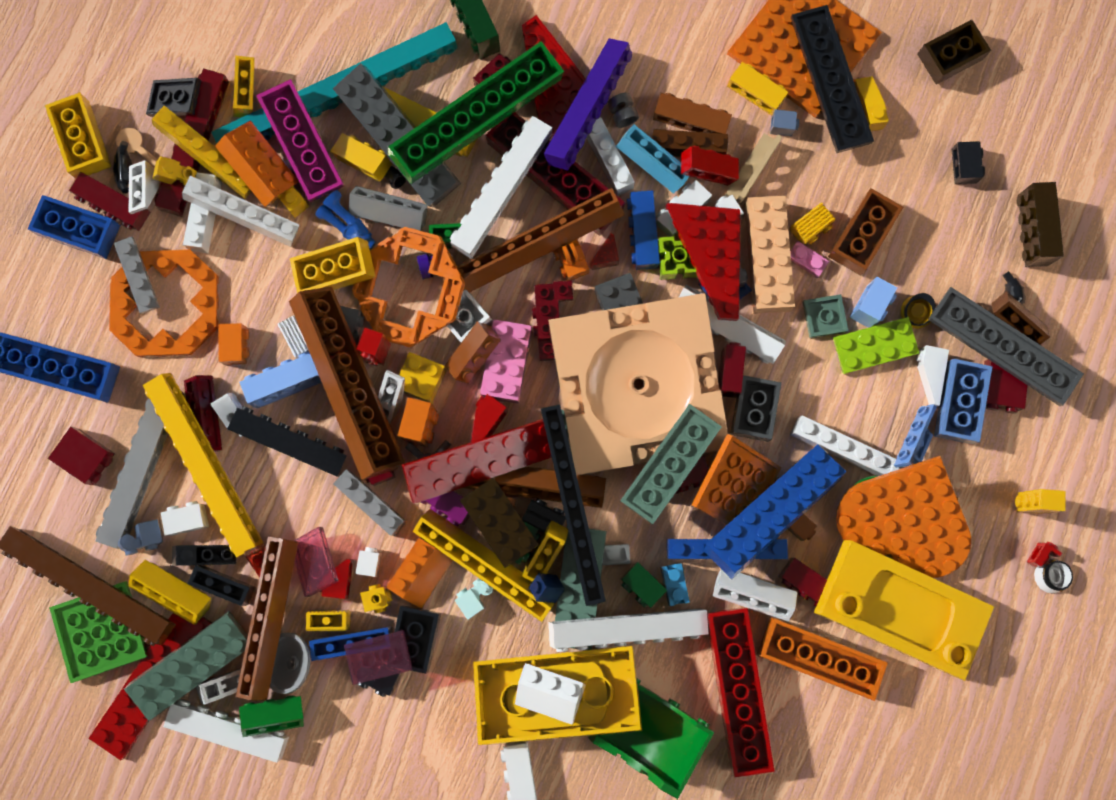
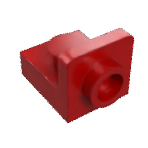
M1051 542L1037 543L1027 563L1033 567H1042L1048 562L1049 554L1053 557H1061L1063 553L1057 550L1058 546Z

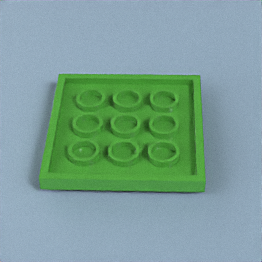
M127 581L113 585L132 597ZM80 597L49 607L70 683L148 657L143 636L131 634L127 631L128 627L124 624L119 626L113 623L111 616L106 615L105 617L95 611L96 607L93 605L89 607L79 601Z

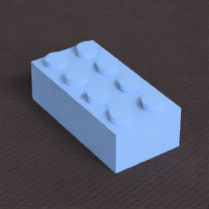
M310 352L300 354L299 358L293 361L291 359L285 360L278 367L265 368L262 370L263 373L258 375L251 374L244 377L245 380L239 383L247 404L258 409L322 383Z

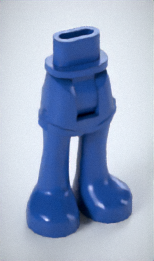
M338 190L333 191L323 201V205L317 209L315 216L332 224L348 240L356 237L367 240L371 250L376 244V241L371 237L372 234L369 233L359 218L354 217L340 204L342 194ZM332 211H334L338 216H340L348 225H345L341 220H339L332 213Z

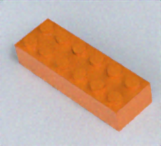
M771 617L757 655L873 701L876 699L888 664L885 661Z

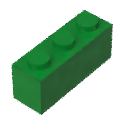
M292 695L280 700L268 699L263 703H246L244 706L239 707L242 737L304 727L301 696L296 697Z

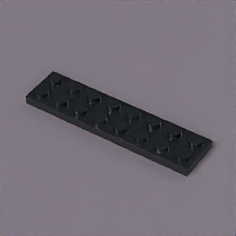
M824 5L792 14L791 21L836 154L872 144L874 139L828 6Z

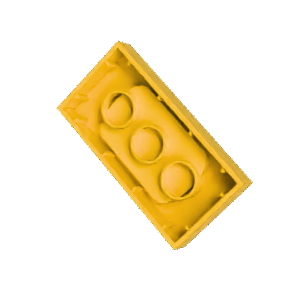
M844 540L814 613L950 676L965 681L994 606L854 541Z
M633 646L473 662L478 745L642 731ZM525 663L586 685L573 725L515 705L518 682Z

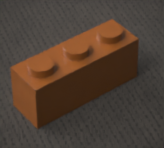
M477 321L445 364V367L455 380L469 384L501 341L500 337L491 326Z

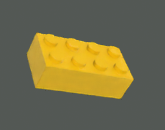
M77 93L45 105L66 170L71 176L76 179L80 172L89 176L112 167L93 110L86 97L81 93Z
M360 237L290 258L297 293L299 291L332 286L333 290L376 277L368 241Z

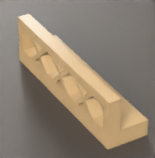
M765 133L762 135L739 171V180L731 184L725 194L726 197L733 195L739 205L742 204L778 147L782 136L778 134L773 139Z

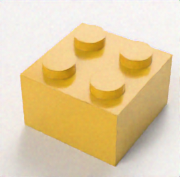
M409 352L399 374L405 378L404 393L433 404L447 371L446 367Z

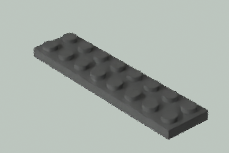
M952 287L947 290L928 318L929 321L1058 406L1065 404L1084 373Z

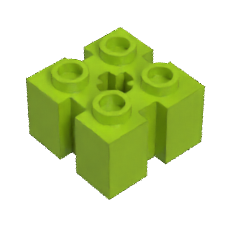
M674 236L659 237V258H663L659 265L660 280L676 279L677 274H683V278H697L696 269L692 266L691 258L686 248L684 249L681 240L675 241ZM676 255H679V258L683 259L677 260L675 257Z

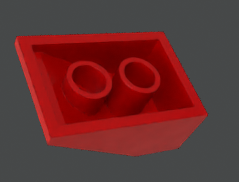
M488 394L485 397L481 396L476 403L477 409L475 411L471 442L492 436L508 413L506 406Z

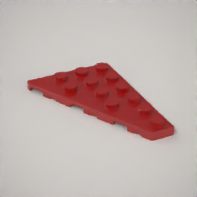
M535 15L522 24L526 51L542 41L564 70L559 82L534 98L537 117L552 127L551 137H553L586 78L539 17Z
M667 203L666 210H668L673 220L672 223L678 231V236L684 249L686 248L691 258L690 261L696 269L702 287L704 286L709 296L708 300L714 307L717 319L737 321L739 319L740 209Z

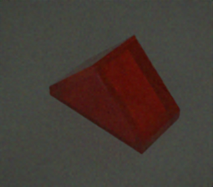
M610 233L590 263V269L597 270L619 265L614 234Z

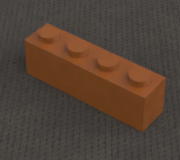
M661 93L653 120L691 132L726 134L732 114L723 109H713L707 104L694 103L687 98H677L671 93Z

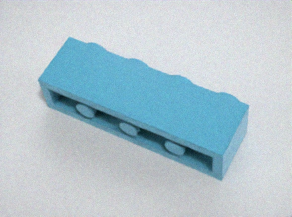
M635 124L632 125L616 145L620 151L673 194L689 178V176L681 174V162Z

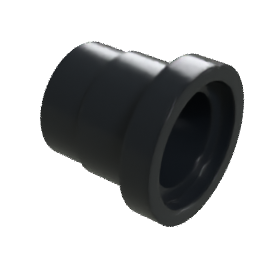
M391 166L384 176L390 182V186L393 189L400 188L407 180L394 166Z

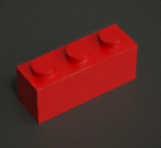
M690 146L681 153V174L728 186L739 180V158L732 157L730 154L716 153L714 150L701 149L699 146Z
M364 328L356 350L367 361L366 363L376 367L378 364L384 366L391 343L383 333Z

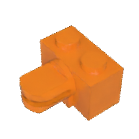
M577 239L552 251L556 261L560 260L562 266L559 269L563 278L567 277V280H574L589 274V266Z

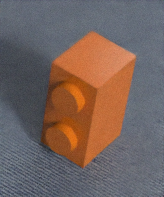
M242 323L218 324L219 362L223 365L247 364V359L250 355L249 348L247 347L249 330Z

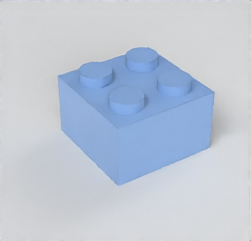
M876 277L866 286L849 318L867 328L878 325L888 313L886 308L889 304L892 305L897 295L894 293L897 287Z

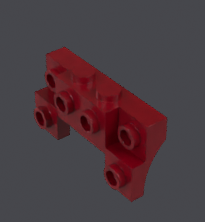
M572 280L534 285L536 307L532 308L533 319H537V326H533L534 338L538 337L540 361L555 360L548 320L559 318L558 302L573 300Z

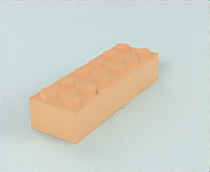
M786 196L747 198L744 209L753 314L791 312L795 307Z

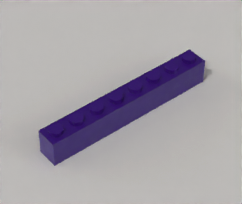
M611 38L606 42L544 152L548 165L569 170L570 166L575 162L576 155L583 148L585 139L591 133L596 119H599L602 108L607 104L612 90H615L617 81L623 75L627 63L632 59L629 42Z

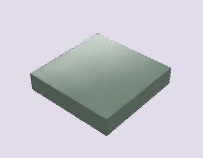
M841 294L803 301L809 338L849 331Z

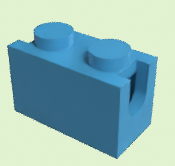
M682 563L660 567L664 587L667 589L668 606L690 603Z

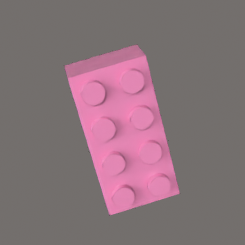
M494 319L492 329L500 337L501 341L486 360L480 395L485 397L488 394L499 401L519 404L532 326Z

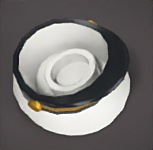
M1049 559L1045 565L1035 569V581L1038 587L1047 593L1062 592L1072 584L1073 572L1065 562Z

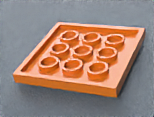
M727 434L692 506L728 525L775 482L782 467L734 436Z

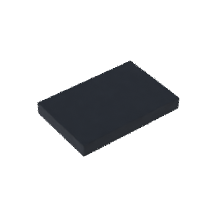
M199 78L153 80L146 114L154 117L163 106H166L177 116L194 115L202 80Z

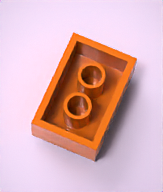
M408 397L398 437L405 442L428 447L429 443L432 444L434 439L433 426L437 425L439 420L437 409L429 402Z

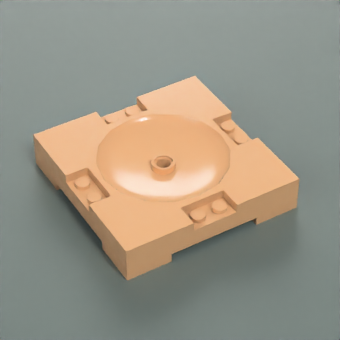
M705 293L548 320L576 475L648 462L689 404L722 426L704 453L720 449L728 431L722 394L719 389L713 353L715 351ZM638 378L643 380V386L640 389L634 387V381Z

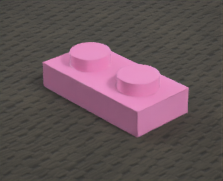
M799 241L796 242L790 251L791 261L816 278L821 275L829 263L827 259Z

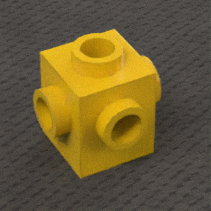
M380 584L369 586V591L360 593L365 612L374 610L376 614L387 611L386 607L391 606L390 601H393L391 591L387 590L386 586L381 587Z

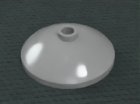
M282 633L279 638L270 688L280 694H289L298 690L305 682L310 669V652L301 636L295 633Z

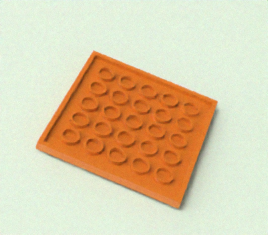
M768 0L728 50L727 55L740 64L744 62L745 64L752 65L760 74H765L774 83L784 86L786 91H788L786 97L816 118L822 109L791 21L792 14L827 5L850 72L853 71L882 32L837 0Z

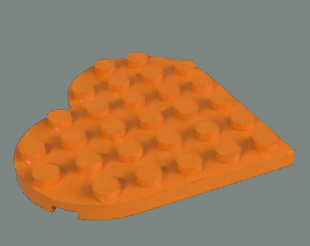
M941 456L860 482L845 492L837 506V528L843 540L854 541L882 555L891 554L895 561L932 578L948 575L958 569L970 552L971 534Z

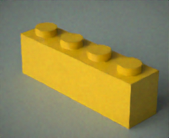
M145 559L130 574L128 584L130 588L193 625H196L209 610L211 598L206 593L198 591L187 584V582L176 578L172 573L159 568L155 563Z

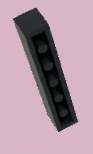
M242 406V409H236L227 428L228 430L338 477L347 455L343 454V449L333 446V449L325 446L327 442L318 438L315 441L308 439L309 434L300 430L297 433L289 430L290 426L279 422L276 425L271 422L272 418L261 414L260 417L253 415L254 410Z

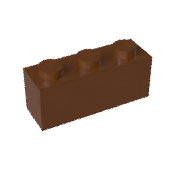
M1008 291L992 302L993 313L998 318L1039 345L1050 338L1048 327Z

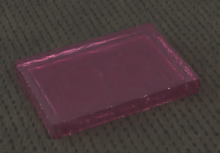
M317 527L294 540L298 541L295 565L304 597H310L338 582L323 527Z
M404 630L344 645L352 685L413 670Z

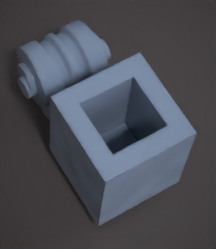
M158 519L138 523L134 526L136 538L134 539L132 535L126 534L119 539L118 547L121 551L125 552L126 556L138 553L137 549L145 548L146 551L157 549V545L163 542Z

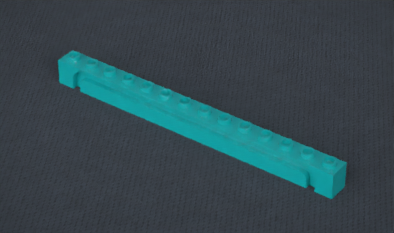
M447 22L314 83L298 91L310 117H318L322 112L328 109H335L339 104L343 103L333 88L360 63L365 65L380 84L384 86L394 78H401L411 70H418L428 62L432 63L445 54H452L458 49L457 43ZM263 108L211 133L217 144L225 134L250 120L266 140L275 135V132Z

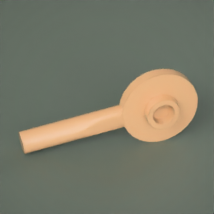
M125 128L117 134V147L120 146L121 141H125L128 143V154L138 152L155 166L158 159L142 147L143 137L139 131L134 128Z

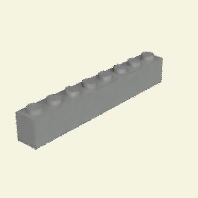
M149 398L145 404L146 410L144 415L139 419L138 431L132 437L131 449L124 458L123 470L117 476L118 483L116 488L111 492L110 504L104 510L103 522L96 531V542L119 549V539L131 533L168 435L161 418L156 414L155 407Z

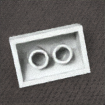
M525 663L518 682L515 705L573 725L586 685Z

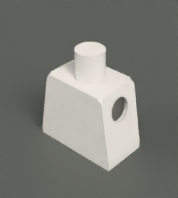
M227 393L211 403V406L226 428H228L236 409H242V405L234 393Z

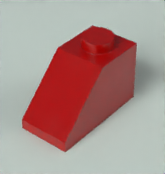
M354 559L344 560L324 576V580H321L320 583L322 597L349 598Z

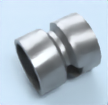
M620 93L609 99L608 106L611 113L614 114L613 119L618 128L630 126L639 119L636 108L632 107L633 101L629 93Z

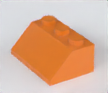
M419 537L386 588L422 609L453 560Z

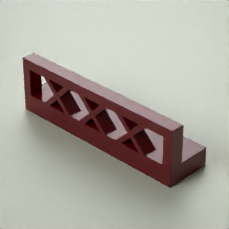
M195 375L184 380L186 401L213 451L218 452L222 450L218 415L211 406V403L216 400L213 376Z

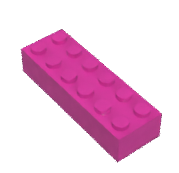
M290 79L256 95L308 200L313 202L335 190L345 187L292 80Z

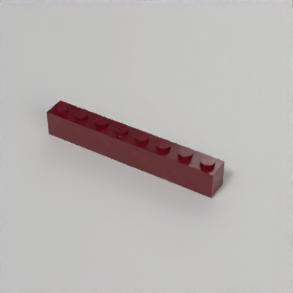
M203 68L202 73L198 76L202 82L195 114L185 115L184 122L209 141L229 85V80L225 74ZM174 143L171 159L179 161L181 166H190L198 173L201 164ZM176 180L172 184L161 182V189L155 197V206L162 212L182 217L188 202L183 199L182 195L185 185L180 180Z

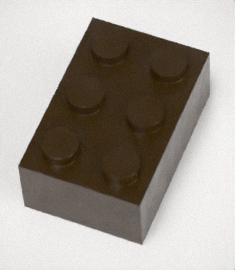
M970 20L924 44L917 55L937 85L984 60L991 49L974 21Z

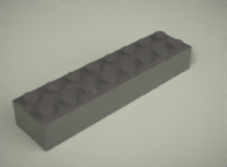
M361 63L333 88L388 157V146L416 128L372 72ZM443 162L411 184V186L429 207L434 208L456 189L461 182Z

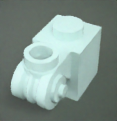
M479 578L473 582L474 587L469 590L464 588L456 594L458 598L454 600L467 620L485 608L480 600V595H490L494 588Z

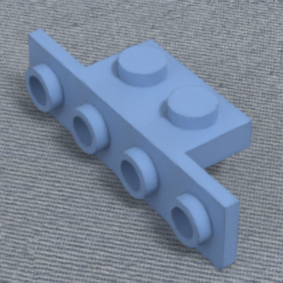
M935 404L922 406L917 410L915 419L897 455L894 464L896 468L922 462L933 437V434L927 428L936 410Z

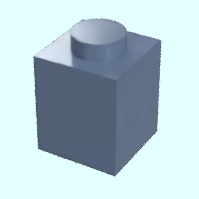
M775 109L771 117L770 134L792 136L795 130L799 128L797 112Z

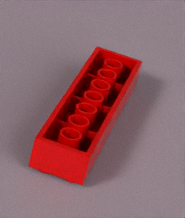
M741 607L707 612L708 632L731 774L736 778L775 772L748 608Z

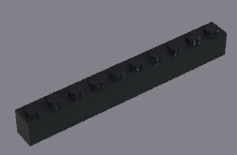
M560 404L541 408L585 604L589 606L606 602Z

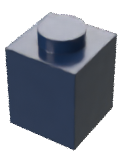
M538 573L529 586L537 602L556 603L565 590L558 576L553 574Z

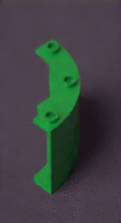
M637 678L642 731L588 736L593 744L615 757L617 754H620V758L625 760L626 764L639 773L647 775L648 779L660 790L678 799L710 742L714 731L708 728L710 725L708 722L701 718L696 720L679 709L680 704L670 698L667 701L640 685L641 680Z

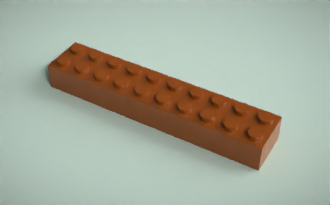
M332 286L299 291L289 303L361 479L365 480L394 471L402 466V464H405L404 458L360 353L356 350L357 345Z

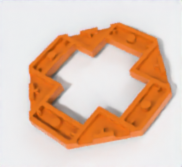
M403 227L398 230V233L386 238L377 244V247L370 250L376 277L355 283L352 292L361 305L360 308L366 321H369L374 331L383 333L389 342L412 348L455 321L465 282L441 236ZM403 246L433 254L428 273L445 277L435 315L418 310L413 328L383 320L388 301L372 297L381 260L398 265Z
M190 249L139 251L146 271L153 266L166 278L180 265L203 288L190 302L203 314L177 340L162 328L149 341L126 319L137 305L135 300L126 293L130 286L123 267H121L110 278L109 331L137 357L192 355L218 329L217 309L219 294H217V284H219V276Z

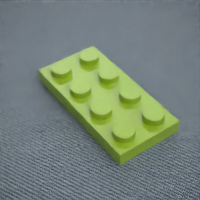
M909 317L833 337L843 374L919 354Z

